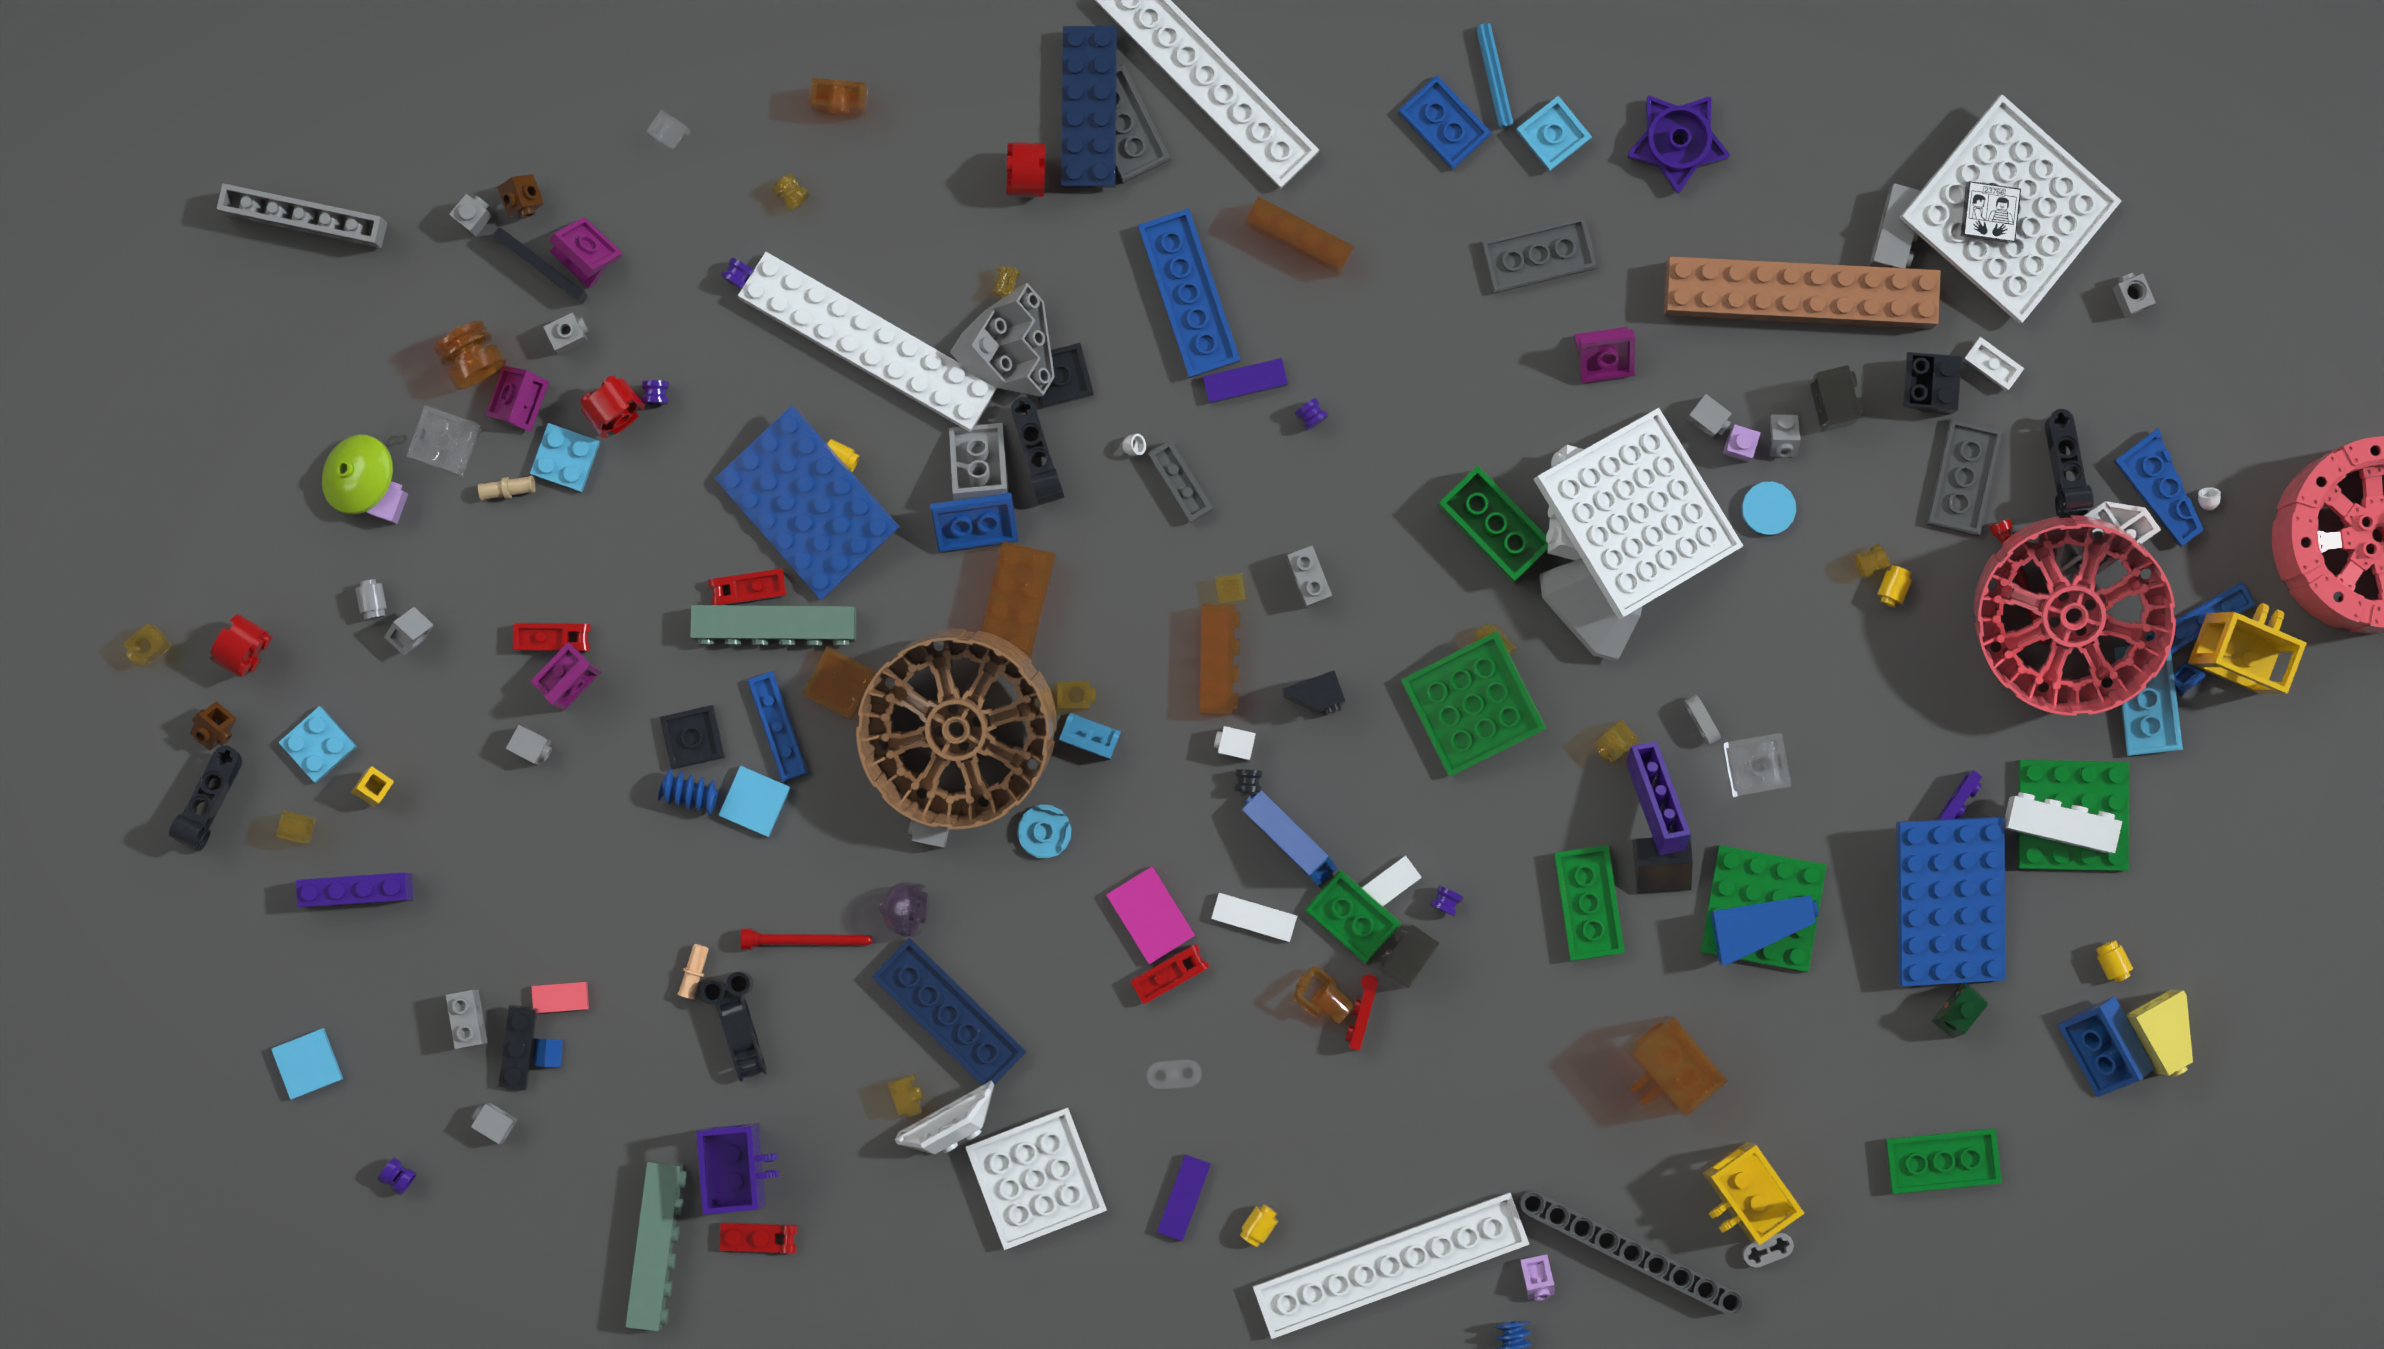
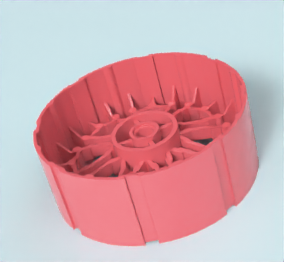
M2384 436L2365 438L2349 443L2305 466L2292 479L2283 492L2276 508L2278 510L2276 519L2273 520L2272 525L2274 561L2281 580L2285 581L2289 588L2288 592L2305 611L2316 619L2334 628L2348 629L2349 632L2375 634L2384 632V495L2382 488ZM2370 449H2377L2378 456H2373ZM2359 470L2360 479H2362L2363 484L2361 506L2357 503L2353 504L2346 498L2337 485L2346 477L2347 473L2349 474ZM2318 477H2321L2323 479L2322 485L2324 487H2319L2316 484V480ZM2323 506L2329 507L2341 518V522L2345 525L2344 529L2331 533L2318 531V514ZM2368 518L2370 524L2363 526L2362 519ZM2374 529L2379 530L2382 534L2380 543L2373 539L2372 532ZM2302 538L2310 540L2308 548H2304L2301 545ZM2331 549L2346 550L2349 555L2347 563L2341 572L2334 576L2324 564L2322 552ZM2366 549L2374 551L2373 554L2367 553ZM2369 567L2372 574L2376 577L2379 590L2378 600H2368L2364 596L2353 592L2356 587L2354 584L2362 572L2366 571ZM2339 592L2342 594L2339 596L2340 602L2334 600V593Z
M2070 515V518H2059L2057 516L2024 527L2002 543L2003 547L1996 554L1993 553L1985 565L1976 587L1973 612L1976 616V623L1974 625L1980 647L1990 668L1999 681L2006 688L2009 687L2016 697L2033 707L2050 713L2077 716L2080 713L2091 715L2126 703L2143 691L2152 677L2155 678L2169 655L2175 635L2176 618L2173 611L2175 602L2170 584L2163 570L2140 542L2137 543L2129 533L2116 525L2097 518ZM2096 528L2102 529V537L2094 538L2092 535L2093 530ZM2038 535H2039V540H2038V542H2036V543H2031V542L2029 541V539H2032V540L2036 539V538L2038 537ZM2064 544L2083 546V558L2078 574L2074 575L2071 583H2069L2065 575H2062L2054 560L2056 557L2053 549L2064 547ZM2105 554L2122 561L2121 564L2127 569L2128 573L2122 576L2120 581L2109 587L2094 590L2096 584L2095 576ZM2033 559L2037 567H2040L2047 581L2046 585L2049 593L2038 592L2037 594L2020 588L2018 584L2012 582L2018 568ZM2143 569L2151 571L2149 578L2143 579L2140 574ZM1990 580L1997 582L1996 589H1988ZM2068 592L2069 596L2066 600L2062 601L2058 598L2062 593ZM2139 594L2142 604L2139 622L2131 621L2129 623L2115 619L2113 615L2106 613V611L2113 607V604L2128 596L2132 597ZM2087 600L2095 601V606L2092 609L2085 608ZM2004 604H2016L2030 609L2033 613L2040 616L2032 621L2033 624L2017 631L2005 632L2003 621H2001ZM2072 608H2077L2081 611L2080 618L2073 622L2068 621L2066 613ZM2052 617L2059 618L2060 621L2057 626L2049 624V620ZM2084 626L2086 627L2084 634L2079 635L2076 633V630ZM2153 631L2155 634L2154 639L2151 641L2144 638L2145 632ZM2111 635L2122 638L2130 643V646L2121 659L2119 658L2110 665L2108 660H2105L2098 646L2100 645L2098 636ZM2051 639L2050 653L2046 663L2042 664L2039 671L2030 665H2025L2017 655L2027 645L2039 640ZM1993 642L2001 644L1999 651L1994 652L1991 650L1990 646ZM2077 647L2081 654H2084L2090 666L2089 671L2091 675L2072 680L2071 678H2063L2062 668L2068 654H2071L2073 648ZM2108 677L2112 679V685L2110 687L2102 686V680L2104 678ZM2043 682L2049 685L2048 690L2045 692H2041L2038 689V685Z

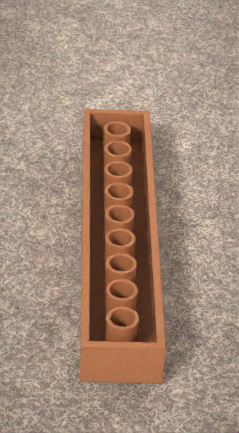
M1669 257L1666 261L1664 315L1933 329L1939 322L1940 270Z

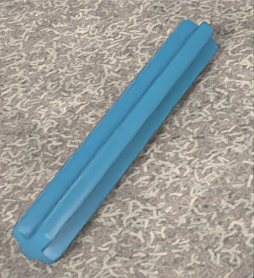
M1484 23L1478 25L1476 31L1498 125L1500 128H1506L1513 124V118L1491 24Z

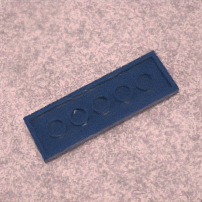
M1063 26L1062 188H1116L1117 26Z
M908 938L871 976L981 1085L991 1080L995 1085L1027 1052L911 938Z

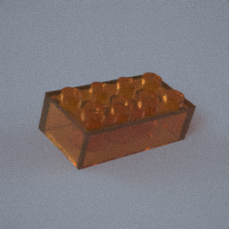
M1002 541L981 631L996 635L1010 642L1032 660L1057 556L1052 552Z

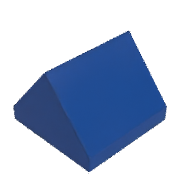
M2187 661L2174 672L2176 691L2181 697L2184 696L2204 679L2205 674L2197 667L2188 664Z
M535 1038L533 1066L561 1067L563 1040Z

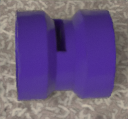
M394 1157L382 1170L378 1180L383 1184L391 1185L394 1192L402 1195L410 1186L417 1173L412 1169H405L401 1162Z

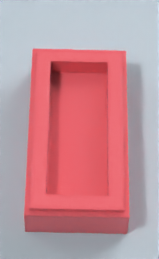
M587 982L531 986L533 1008H538L537 1013L589 1009Z

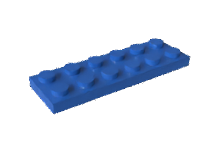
M1189 208L1139 224L1138 228L1189 379L1240 362V357Z

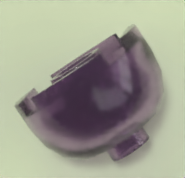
M912 882L896 884L887 892L885 898L881 899L879 911L883 916L886 926L893 933L915 938L921 933L922 930L917 929L920 923H925L928 912V894L922 892V888L925 887L924 884Z

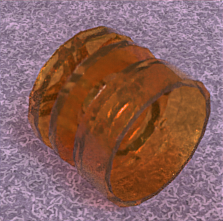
M482 320L454 329L439 340L433 348L438 356H442L440 361L443 365L454 364L449 369L448 375L458 390L484 381L499 371L506 363V359L497 345L486 346L491 341L492 336L489 332H485L487 327Z

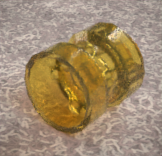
M792 173L782 177L772 188V192L777 197L785 199L784 204L790 211L800 206L810 194L804 186L798 185L797 178Z
M1879 543L1871 546L1867 553L1859 552L1853 555L1856 567L1864 579L1873 576L1875 570L1883 571L1890 567L1889 559Z

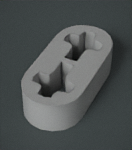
M1695 694L1684 700V705L1705 742L1710 746L1721 740L1720 733L1700 698Z
M1778 1232L1761 1245L1749 1242L1742 1250V1259L1751 1267L1764 1266L1789 1256L1794 1248L1793 1240L1787 1234ZM1777 1238L1787 1241V1245L1784 1246V1252H1781L1779 1249L1770 1251L1769 1247L1777 1244ZM1753 1247L1757 1251L1766 1250V1253L1758 1256L1759 1261L1757 1262L1754 1259H1748V1255L1751 1254V1248Z

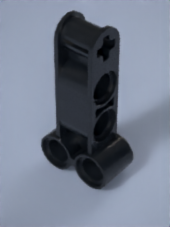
M1019 397L1012 402L1011 413L1031 474L1032 486L1040 506L1065 497L1056 468H1054L1035 405L1031 399ZM1026 408L1028 415L1022 416L1020 409ZM1029 432L1039 434L1038 438L1033 442L1025 440V436ZM1037 457L1047 459L1046 463L1041 467H1036L1032 464Z
M2058 409L2051 414L2045 423V434L2057 492L2055 496V510L2059 518H2070V515L2084 516L2088 513V509H2093V493L2091 486L2086 484L2074 417L2068 410ZM2058 446H2067L2070 450V454H2062L2059 451ZM2063 472H2072L2075 476V480H2067L2064 477Z
M220 746L214 751L182 815L179 814L174 819L168 835L174 838L175 841L199 852L203 850L211 834L209 828L242 766V757L231 746ZM224 756L233 758L231 763H224L222 760ZM214 778H220V787L216 790H210V781ZM202 802H207V812L198 815L196 811L197 806Z
M744 971L730 974L726 985L721 980L712 979L704 982L700 988L702 1000L708 1004H716L740 1082L744 1081L746 1077L762 1072L764 1075L767 1074L764 1057L745 998V994L752 990L753 979L750 974ZM737 976H742L746 980L747 985L743 991H737L733 986V980ZM711 984H716L720 988V996L717 999H711L707 995V988ZM758 1063L757 1066H753V1067H750V1068H747V1069H742V1067H745V1066H748V1065H751V1064Z

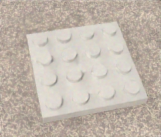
M1068 1107L965 1147L1004 1250L1107 1211Z

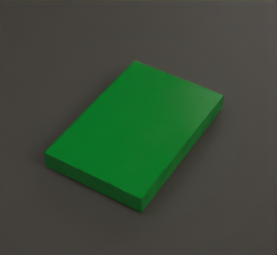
M1342 869L1334 875L1304 909L1365 964L1402 924L1400 920Z

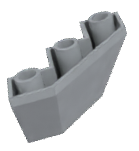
M1028 283L1021 285L984 310L961 333L950 351L966 371L995 388L1040 397L1045 394L1055 377L1044 301Z
M1582 559L1542 572L1539 576L1542 598L1593 656L1617 661L1641 616L1642 607L1619 620Z

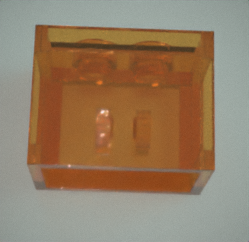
M1665 1016L1625 1050L1628 1056L1644 1073L1629 1087L1631 1092L1638 1091L1648 1080L1655 1086L1640 1100L1643 1106L1648 1104L1658 1094H1661L1677 1114L1686 1117L1728 1081L1680 1023L1671 1016Z

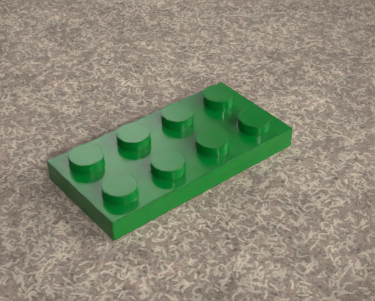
M1609 845L1554 853L1570 961L1625 953Z
M1996 1128L1885 1139L1891 1194L2002 1183Z

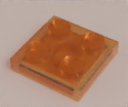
M827 646L802 695L851 720L876 671Z

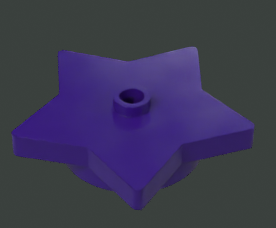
M1648 96L1646 98L1647 130L1629 151L1627 158L1658 167L1675 193L1679 194L1698 167L1724 161L1730 157L1729 152L1711 131L1712 98L1709 96L1682 106H1676ZM1675 137L1681 138L1682 145L1676 144L1673 139Z

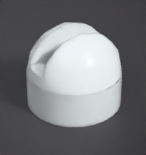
M1133 434L1124 439L1122 448L1128 455L1138 456L1145 452L1146 442L1141 434Z
M2216 488L2201 489L2198 492L2199 505L2207 511L2214 510L2220 504L2221 492Z

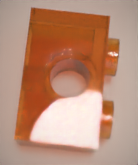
M812 78L810 106L812 111L866 116L869 89L866 82Z

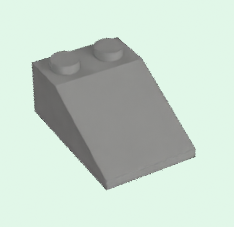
M1003 423L975 425L971 433L962 427L949 428L953 499L961 500L1009 493Z

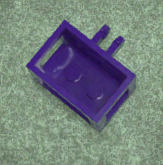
M759 1123L704 1128L696 1131L703 1215L759 1210L766 1205L764 1179L779 1177V1171L766 1170V1172H763L762 1161L773 1162L778 1160V1153L761 1154Z

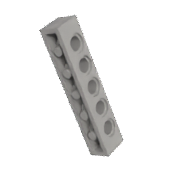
M222 183L217 210L225 216L381 249L387 227V222L380 216Z

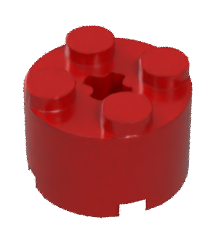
M1007 143L1006 196L1044 197L1045 143Z
M614 375L606 378L601 384L602 387L594 393L589 392L580 400V403L583 405L581 412L601 438H608L606 434L612 431L616 435L626 429L639 417L637 414L639 407L642 410L645 408L644 403L623 378L617 379Z
M237 614L230 620L233 623L231 628H223L216 638L210 654L213 656L209 660L235 676L243 677L248 671L253 673L258 667L260 659L257 657L262 649L265 650L270 645L273 636L249 619Z

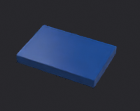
M1438 75L1430 80L1397 112L1451 170H1454L1492 134Z
M1011 493L930 504L938 552L1019 541Z

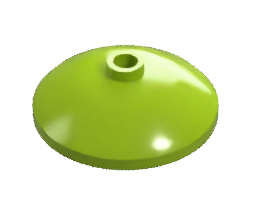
M354 435L341 441L329 454L322 472V489L328 503L336 510L350 515L361 514L375 507L385 496L392 479L393 464L388 449L381 441L368 435Z

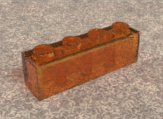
M1259 196L1246 219V227L1339 275L1342 274L1353 253V245Z
M1202 604L1201 715H1232V709H1238V693H1233V682H1238L1239 666H1233L1234 655H1239V639H1234V628H1240V612H1235V605Z

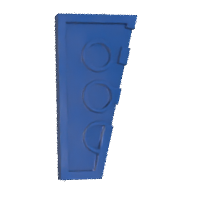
M2157 428L2113 462L2177 545L2182 547L2204 529L2190 498L2185 493L2180 475H2177L2171 461L2172 457L2162 441L2159 428Z

